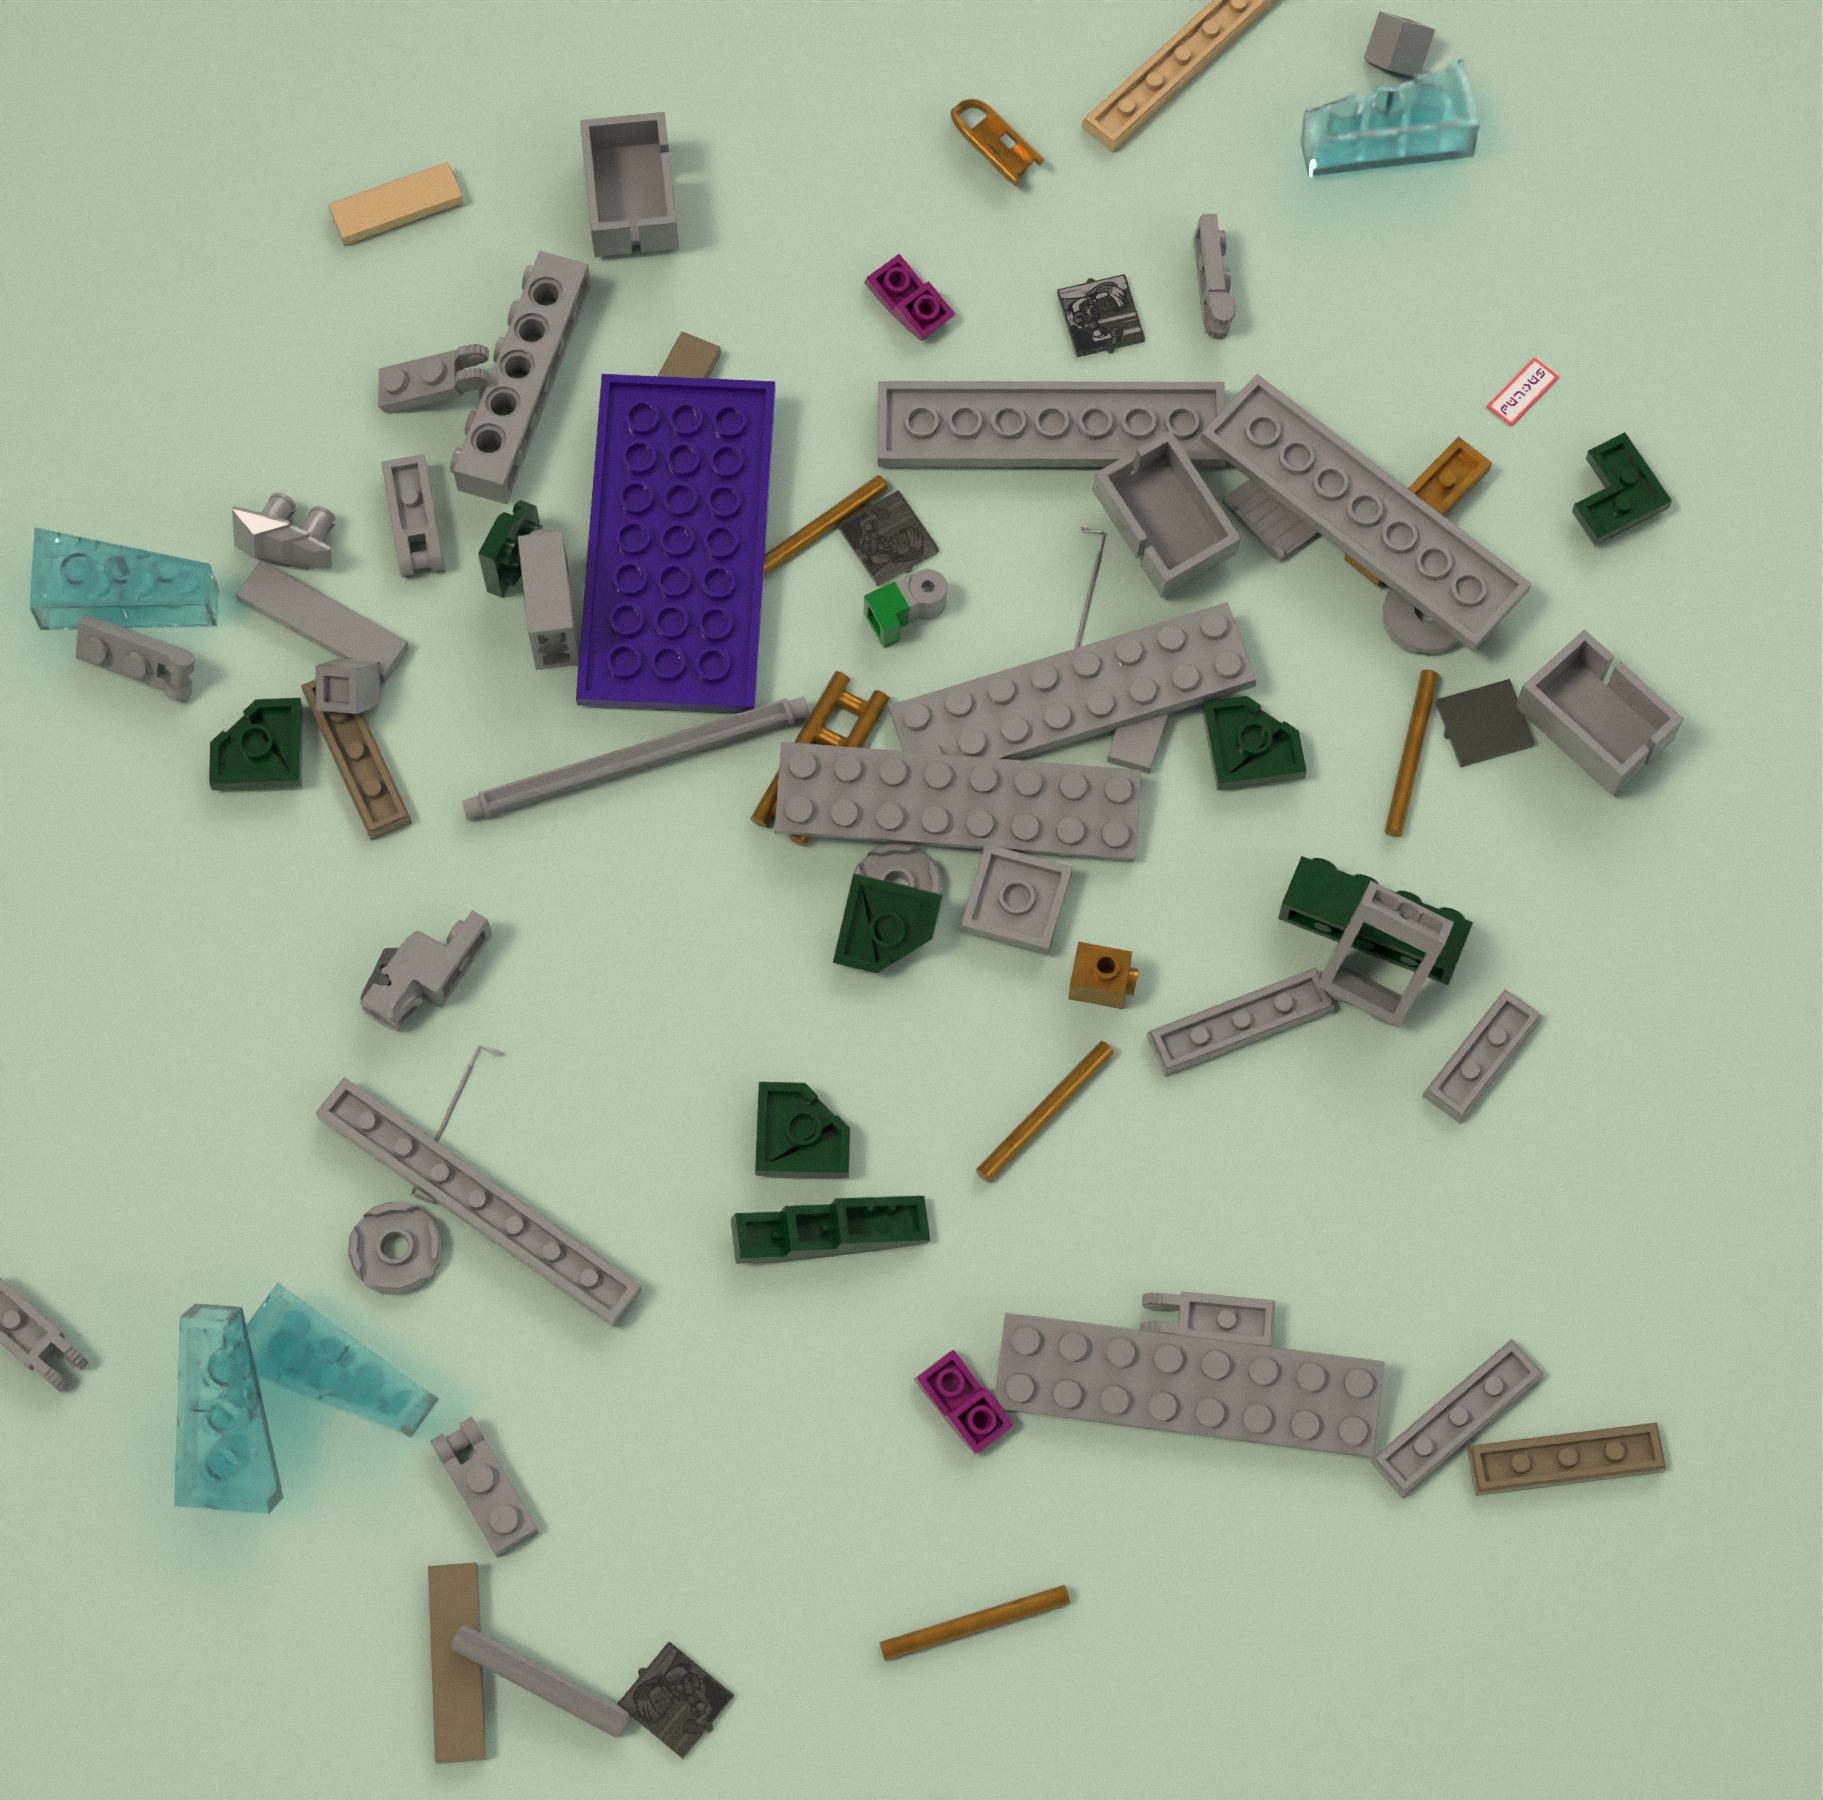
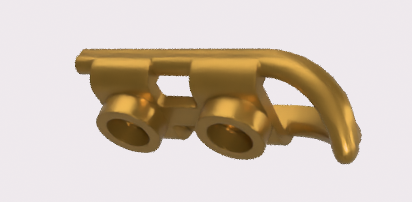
M967 99L951 109V119L962 136L1014 186L1019 183L1020 177L1024 175L1030 165L1034 162L1037 165H1041L1044 162V158L985 102L977 99ZM967 109H979L986 114V117L970 129L959 115ZM1005 134L1015 142L1012 148H1008L1000 140ZM991 149H993L1000 156V158Z

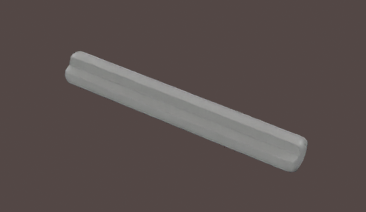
M462 1625L452 1640L451 1648L453 1651L613 1737H619L623 1733L630 1719L628 1711L467 1625Z

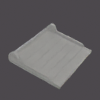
M1251 479L1222 499L1224 505L1277 561H1281L1319 533Z

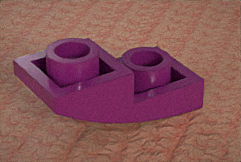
M900 254L866 277L864 284L907 330L921 341L955 316L953 310L929 281L924 284Z
M954 1349L914 1378L934 1407L974 1454L980 1452L1013 1426L986 1387L982 1388Z

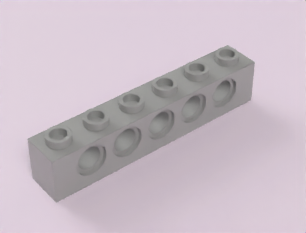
M539 250L534 265L526 267L522 279V289L524 291L520 301H513L509 310L508 325L510 327L506 337H500L495 346L493 355L495 365L492 373L489 374V383L486 387L479 389L481 401L477 411L471 410L466 420L465 435L467 437L463 447H457L451 459L450 472L454 473L458 491L503 504L508 503L591 287L587 263ZM546 300L556 301L551 305H540L541 302ZM532 336L542 337L540 340L535 342L525 341L527 338ZM519 372L527 373L525 377L520 379L511 378L512 375ZM503 409L514 410L509 415H497V413ZM488 446L500 447L492 453L482 452Z

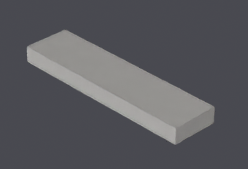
M261 560L236 593L239 602L340 658L380 661V680L386 682L409 649L408 641Z
M1312 968L1148 1031L1147 1038L1164 1076L1167 1077L1333 1013L1335 1007L1327 991L1317 987L1321 977L1317 968Z
M1511 1339L1375 1455L1370 1463L1403 1498L1543 1377L1544 1373Z

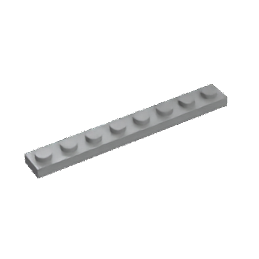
M344 1077L315 1112L319 1120L613 1328L642 1291L641 1285Z

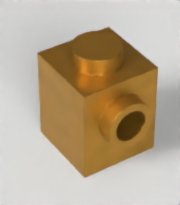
M1078 941L1068 999L1122 1009L1125 994L1134 996L1139 969L1130 967L1133 951Z

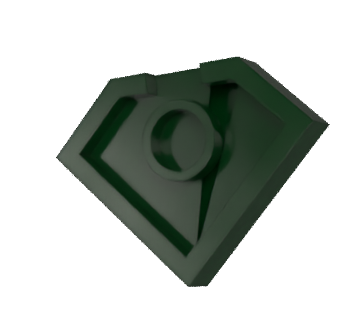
M523 500L514 504L513 515L503 512L497 516L478 552L486 590L501 598L504 597L509 585L515 586L522 574L518 536L528 535L532 531L543 529V526L540 524L537 506Z
M1248 696L1204 701L1202 713L1216 789L1222 790L1304 779L1307 770L1299 730L1285 721L1279 722L1261 710L1262 706Z
M300 698L255 699L243 711V717L227 732L221 731L210 742L209 785L212 791L302 787L303 704Z
M854 873L833 963L879 973L934 938L944 894Z
M759 1082L756 1176L849 1178L850 1128L838 1115L835 1116L818 1099V1095L806 1083Z

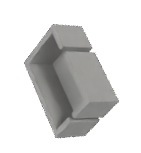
M665 112L580 120L594 256L632 254V246L638 245L641 246V253L679 249Z
M1171 430L1138 448L1135 460L1128 454L1095 473L1093 493L1135 558L1143 555L1140 566L1161 598L1236 555L1241 540L1240 536ZM1132 467H1133L1134 470L1136 471V473H1134V474L1131 475Z
M1584 629L1522 686L1515 708L1610 795L1614 796L1641 771L1644 764L1648 765L1675 739L1684 718L1622 662L1615 666L1608 685H1606L1602 680L1607 675L1614 655Z

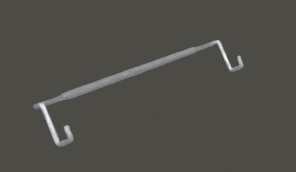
M1081 525V530L1083 532L1102 533V538L1100 542L1099 551L1097 552L1074 649L1078 648L1080 644L1083 627L1089 607V602L1095 582V577L1101 557V549L1105 537L1104 531L1084 529L1088 528V525Z
M482 1045L478 1046L434 1139L436 1142L439 1141L473 1068L472 1065L480 1048L497 1056H501L502 1052L496 1049L493 1051ZM413 1186L410 1196H414L429 1204L434 1203V1201L428 1197H426L425 1199L417 1194H414L416 1188Z

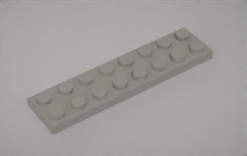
M1256 374L1201 432L1200 441L1473 652L1530 590L1531 583L1259 374Z
M878 381V467H1107L1128 454L1135 460L1138 448L1170 430L1194 467H1226V460L1200 441L1201 432L1225 408V382Z
M1228 602L888 706L902 751L1018 760L1113 731L1118 727L1256 687V677Z
M781 742L774 834L984 850L986 843L1020 853L1134 861L1136 859L1141 770Z
M1005 1312L995 1401L1004 1410L1373 1457L1385 1362Z

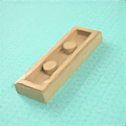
M448 162L328 205L343 244L346 246L461 205L464 201Z

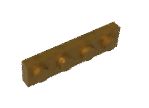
M1458 436L1408 489L1445 517L1490 471L1492 462ZM1345 554L1344 560L1377 587L1382 583L1379 578L1348 554Z

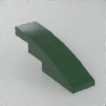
M924 1195L835 1198L831 1204L785 1206L780 1212L735 1213L731 1218L736 1264L833 1257L912 1246L930 1241Z

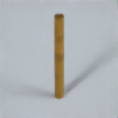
M877 475L765 554L764 576L885 492L888 486L884 479Z
M1422 670L1384 831L1392 837H1401L1403 834L1439 676L1433 670Z
M1100 1041L976 1168L978 1175L986 1182H990L1114 1054L1113 1049L1106 1042Z
M1061 1585L879 1642L883 1658L886 1661L1070 1604L1065 1585Z

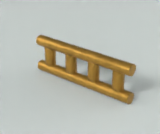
M835 671L794 743L814 744L815 742L820 745L862 748L889 701V697L882 691L874 690L870 699L865 701L845 691L850 678L842 672ZM835 706L859 717L847 738L824 727ZM779 769L750 818L758 826L766 827L771 817L776 816ZM791 835L790 839L797 845L805 847L811 836Z

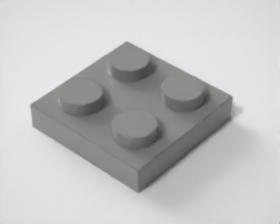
M985 843L960 931L1048 955L1073 867Z

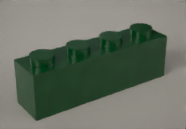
M1301 856L1283 899L1278 919L1339 942L1370 881L1378 885L1379 883L1375 879L1363 874H1355L1353 876L1337 870L1333 863L1325 859H1309ZM1394 892L1454 922L1447 941L1427 976L1449 985L1473 922L1466 920L1463 914L1452 908L1441 907L1438 909L1422 903V900L1411 892ZM1363 922L1351 945V948L1413 972L1416 971L1425 952Z

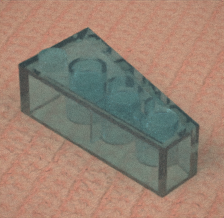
M1463 59L1450 62L1448 69L1433 74L1430 69L1414 74L1412 81L1394 87L1391 82L1378 86L1373 94L1361 98L1354 94L1304 111L1300 144L1308 177L1474 157L1480 122Z
M34 528L30 610L40 630L78 629V622L86 614L125 628L217 626L219 586L209 563Z
M279 1283L275 1285L220 1360L235 1370L410 1438L439 1400L435 1395Z
M195 1303L180 1316L174 1506L270 1514L284 1497L243 1307Z

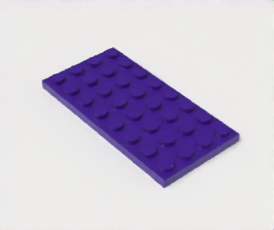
M602 374L576 689L577 705L739 713L755 708L776 394L775 381Z

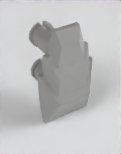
M273 493L262 512L236 506L232 508L234 546L255 559L288 567L293 565L303 568H309L310 566L331 568L332 549L323 541L329 531L335 526L336 522L334 521L336 518L327 508L314 506L310 509L309 515L301 527H295L288 521L296 510L294 509L295 503L283 493Z

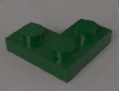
M1625 432L1588 450L1585 459L1605 489L1575 503L1572 513L1594 546L1669 509L1672 502L1671 498Z

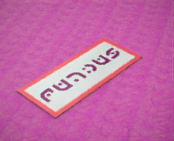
M1534 357L1486 407L1512 426L1559 376Z

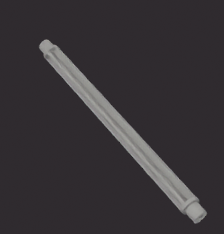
M804 696L787 701L785 698L774 703L486 791H480L478 796L462 801L466 818L470 820L485 815V818H488L492 815L794 724V720L810 715L808 704Z

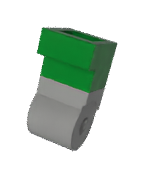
M924 569L864 595L863 613L883 648L899 641L901 627L918 619L929 620L942 614L946 605V580L941 573L931 569Z

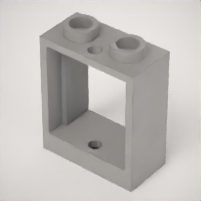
M540 529L532 531L528 535L518 536L528 634L536 670L578 665L579 650L563 533L562 531L552 532L551 530Z
M1370 881L1327 962L1317 987L1327 991L1334 999L1347 1001L1368 1012L1374 1019L1388 1022L1399 1028L1441 953L1454 922ZM1363 922L1425 952L1402 995L1341 965Z

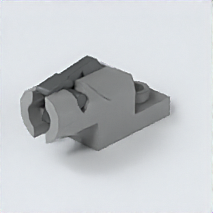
M472 910L465 921L459 920L452 927L447 937V946L420 931H415L405 939L399 948H385L361 994L360 1004L363 1005L362 1010L373 1020L389 1029L397 1031L402 1023L423 1003V999L420 998L421 996L442 1008L491 937L492 933L488 919Z

